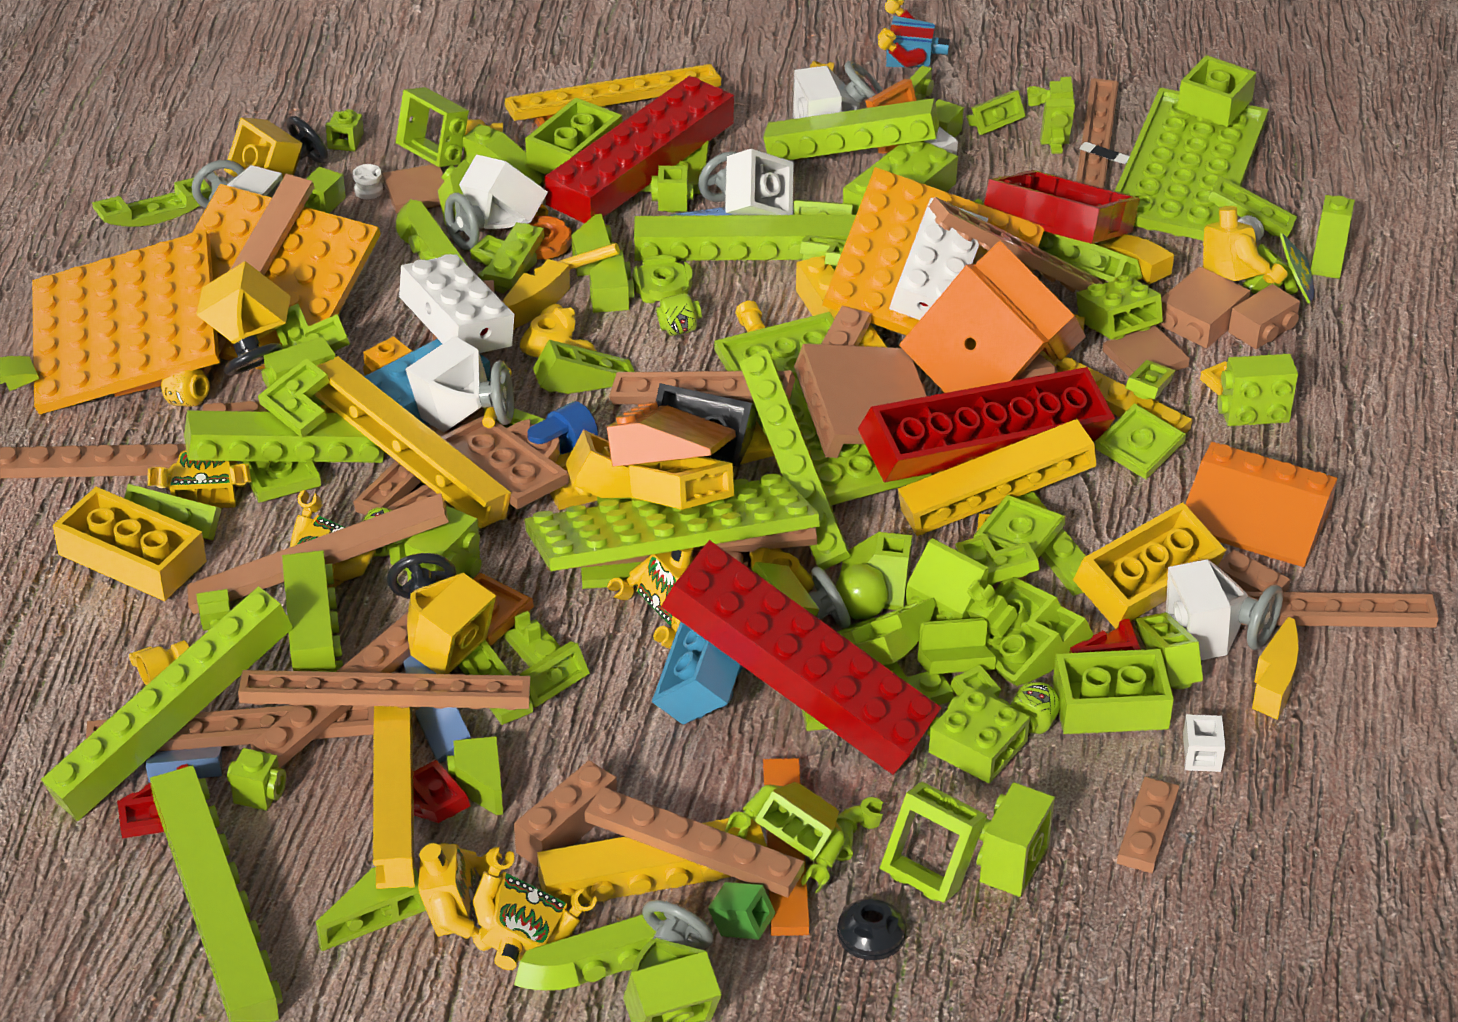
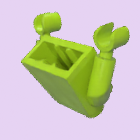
M794 782L785 786L765 785L743 807L744 812H734L730 815L725 832L727 833L732 827H738L741 830L737 837L745 839L751 825V820H755L756 823L813 861L816 860L817 864L810 866L802 877L801 884L804 886L809 877L817 880L819 885L815 893L820 892L830 877L827 868L831 869L845 843L844 833L840 824L836 822L839 810L800 783Z

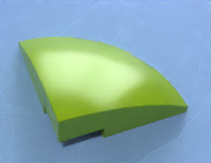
M1014 577L1003 580L995 590V594L1003 596L1008 605L1015 607L1019 616L1002 638L987 633L985 646L996 656L995 669L1015 686L1031 682L1054 670L1056 654L1069 653L1070 647L1082 641H1088L1093 637V632L1086 618L1062 607L1057 597Z
M934 598L920 601L881 615L876 620L874 617L866 619L837 632L882 665L892 664L904 657L917 644L920 635V625L922 622H930L936 602Z

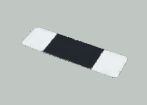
M1084 142L1079 148L1080 150L1122 164H1126L1130 157L1089 142Z

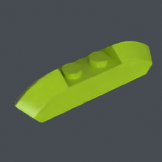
M410 199L400 209L396 218L397 233L402 240L410 245L412 252L419 255L420 260L440 258L446 254H457L468 266L421 201Z
M1043 232L1039 249L1095 277L1109 282L1114 281L1115 277L1121 275L1131 276L1137 281L1142 278L1137 259L1096 244H1089L1053 233Z
M654 912L661 921L666 920L663 912ZM642 914L527 950L520 960L514 985L533 990H562L580 986L587 982H595L615 973L632 970L637 955L653 939L656 931L650 927Z

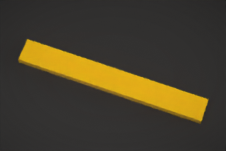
M711 64L507 97L505 98V107L513 120L518 121L556 114L574 98H579L601 107L659 97L689 75L715 87L721 86L722 78Z

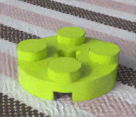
M669 255L648 257L643 260V265L638 267V269L636 265L632 273L634 289L641 295V300L645 303H655L665 297L681 293L688 294L693 283V273L690 265L685 261L684 265L677 263L676 257Z

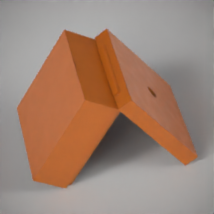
M999 241L975 265L967 264L899 346L947 393L1016 380L1042 350L1054 362L1057 359L1061 361L1086 336L1075 315ZM968 338H973L976 342V347L973 350H970L966 345Z

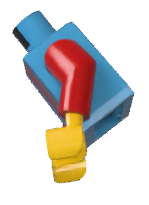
M888 0L885 3V10L888 13L897 14V16H893L891 29L883 28L878 35L879 47L887 50L886 67L908 68L921 67L922 65L928 67L931 64L932 54L948 55L950 39L936 38L935 24L916 20L907 9L903 10L901 6L904 0Z

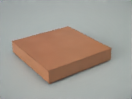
M432 164L383 173V181L395 213L398 214L400 209L410 199L421 201L426 209L441 206L438 189L444 183V180L441 178L443 175L441 167Z
M1155 325L1151 326L1149 330L1134 331L1125 334V337L1121 339H1111L1103 342L1102 351L1128 376L1145 360L1176 371L1189 366L1190 358Z

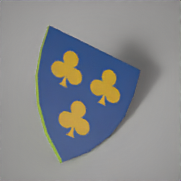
M1281 233L1282 245L1288 260L1286 263L1292 270L1290 276L1284 281L1285 290L1288 294H1294L1298 291V284L1307 303H1310L1314 297V284L1308 259Z

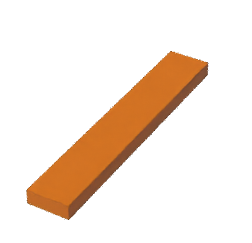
M799 758L763 759L764 786H785L794 782L800 783ZM766 829L767 848L804 861V872L789 897L769 891V899L776 912L770 921L771 936L809 935L807 882L804 886L801 884L802 877L806 873L805 855Z

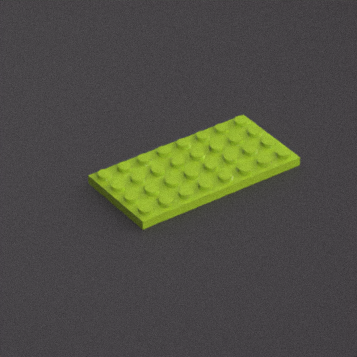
M1159 88L1115 192L1140 198L1134 226L1150 231L1156 230L1170 233L1179 237L1194 238L1204 242V228L1206 225L1220 222V207L1207 200L1219 175L1240 187L1242 186L1266 123L1269 109L1248 105L1227 127L1178 110L1179 91Z
M830 312L714 340V350L727 371H742L739 365L740 361L768 349L778 371L793 372L795 382L789 400L831 505L905 486L931 476L930 473L884 483L865 444H843L838 458L825 457L794 365L803 344L822 343L834 321ZM758 414L757 422L763 430L764 434L766 435L765 429Z
M779 474L763 475L761 480L750 482L746 479L733 480V497L683 510L632 498V501L621 503L616 500H607L600 502L599 506L590 508L582 505L571 506L566 509V512L554 514L552 511H539L534 513L533 517L524 518L526 532L550 571L705 546L709 540L718 544L820 527L819 513Z

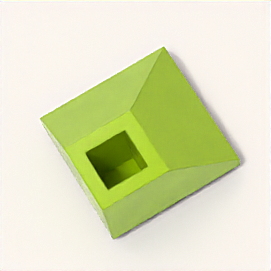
M877 532L849 549L851 557L842 561L840 575L843 570L854 564H868L883 574L888 591V601L885 603L884 609L896 610L904 607L911 562L912 535Z

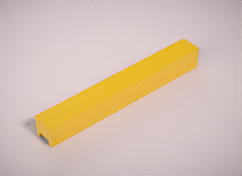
M339 356L317 365V367L328 374L330 382L314 394L317 398L437 494L441 493L444 500L454 508L477 518L479 528L506 519L511 497L509 490Z
M374 706L373 864L376 866V889L414 888L412 707Z

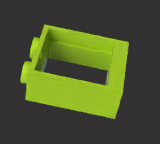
M426 87L403 89L395 143L437 167L459 165L461 163L463 137L466 132L469 110ZM430 108L444 116L439 145L425 138Z
M921 781L906 792L879 869L890 874L895 881L909 884L922 891L927 898L945 903L961 888L987 815ZM916 813L959 835L944 877L901 855Z

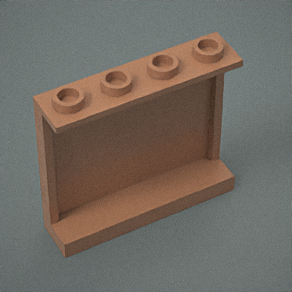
M803 344L794 365L824 455L829 458H838L843 444H865L858 431V427L871 406L926 396L925 386L921 383L917 373V365L902 348Z

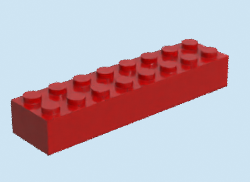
M689 75L545 176V190L548 192L545 196L546 205L584 224L595 214L602 213V217H605L652 183V176H658L659 166L677 165L702 147L704 143L709 142L734 124V95Z
M1088 367L871 406L859 425L858 431L885 483L945 471L1078 419L1091 440L1096 441L1109 428L1115 417Z
M710 540L676 581L660 606L892 775L897 772L910 756L942 708Z

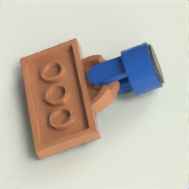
M572 401L550 412L545 420L537 424H531V420L527 419L506 428L496 421L492 428H487L482 424L484 417L482 416L441 436V438L511 492L509 504L519 509L569 483V473L556 464L559 455L572 452L583 429L598 436V426L592 412L585 405Z

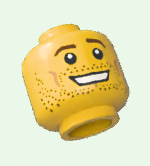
M201 369L185 370L169 378L162 379L161 389L164 398L169 404L173 406L195 407L201 404L208 395L209 381Z

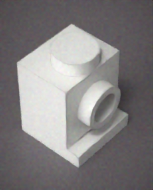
M1186 714L1183 730L1185 770L1221 772L1225 752L1222 716Z

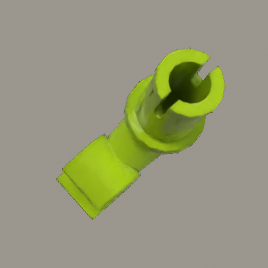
M875 797L865 798L861 805L849 807L838 814L836 822L840 824L844 833L845 843L836 859L837 861H846L852 858L853 833L857 830V824L860 823V825L868 829L879 827L883 816L880 813L883 805L880 799Z

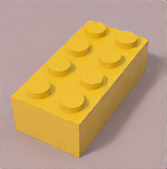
M96 486L53 524L59 555L163 601H166L207 562L202 531Z
M1182 502L1084 557L1073 581L1111 625L1117 629L1119 628V621L1128 618L1132 621L1166 601L1168 567L1207 559L1218 567L1227 550Z

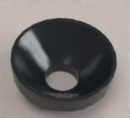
M863 899L851 903L843 910L837 924V937L841 946L849 954L864 960L886 959L897 953L904 945L906 923L901 912L892 904L879 899ZM870 910L877 911L883 915V919L878 922H868L862 918V914Z

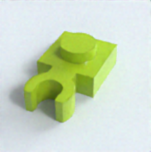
M981 665L952 679L950 687L958 696L970 686L1010 706L1006 700L998 698L1001 688Z

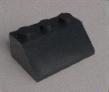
M660 383L656 396L658 407L670 406L735 430V438L712 455L702 457L729 462L733 466L739 467L753 438L758 417L756 406L749 402Z

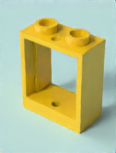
M701 456L629 465L631 498L683 510L734 496L733 465L729 462Z

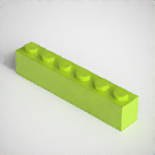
M932 98L769 122L763 139L767 154L785 160H793L936 139L939 119L935 100Z
M187 410L184 439L188 460L305 462L312 460L313 462L383 463L384 451L337 413H325L327 419L303 438L271 412Z

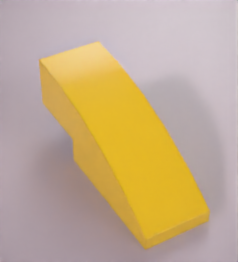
M1121 235L1094 243L1137 259L1142 274L1141 279L1148 284L1172 274L1174 254L1149 240L1132 235Z
M547 259L535 276L526 273L522 274L502 301L514 313L513 329L540 316L545 308L556 304L570 289L569 264Z
M1288 617L1259 656L1254 680L1257 684L1252 709L1277 720L1287 704L1297 663L1298 633L1295 619Z

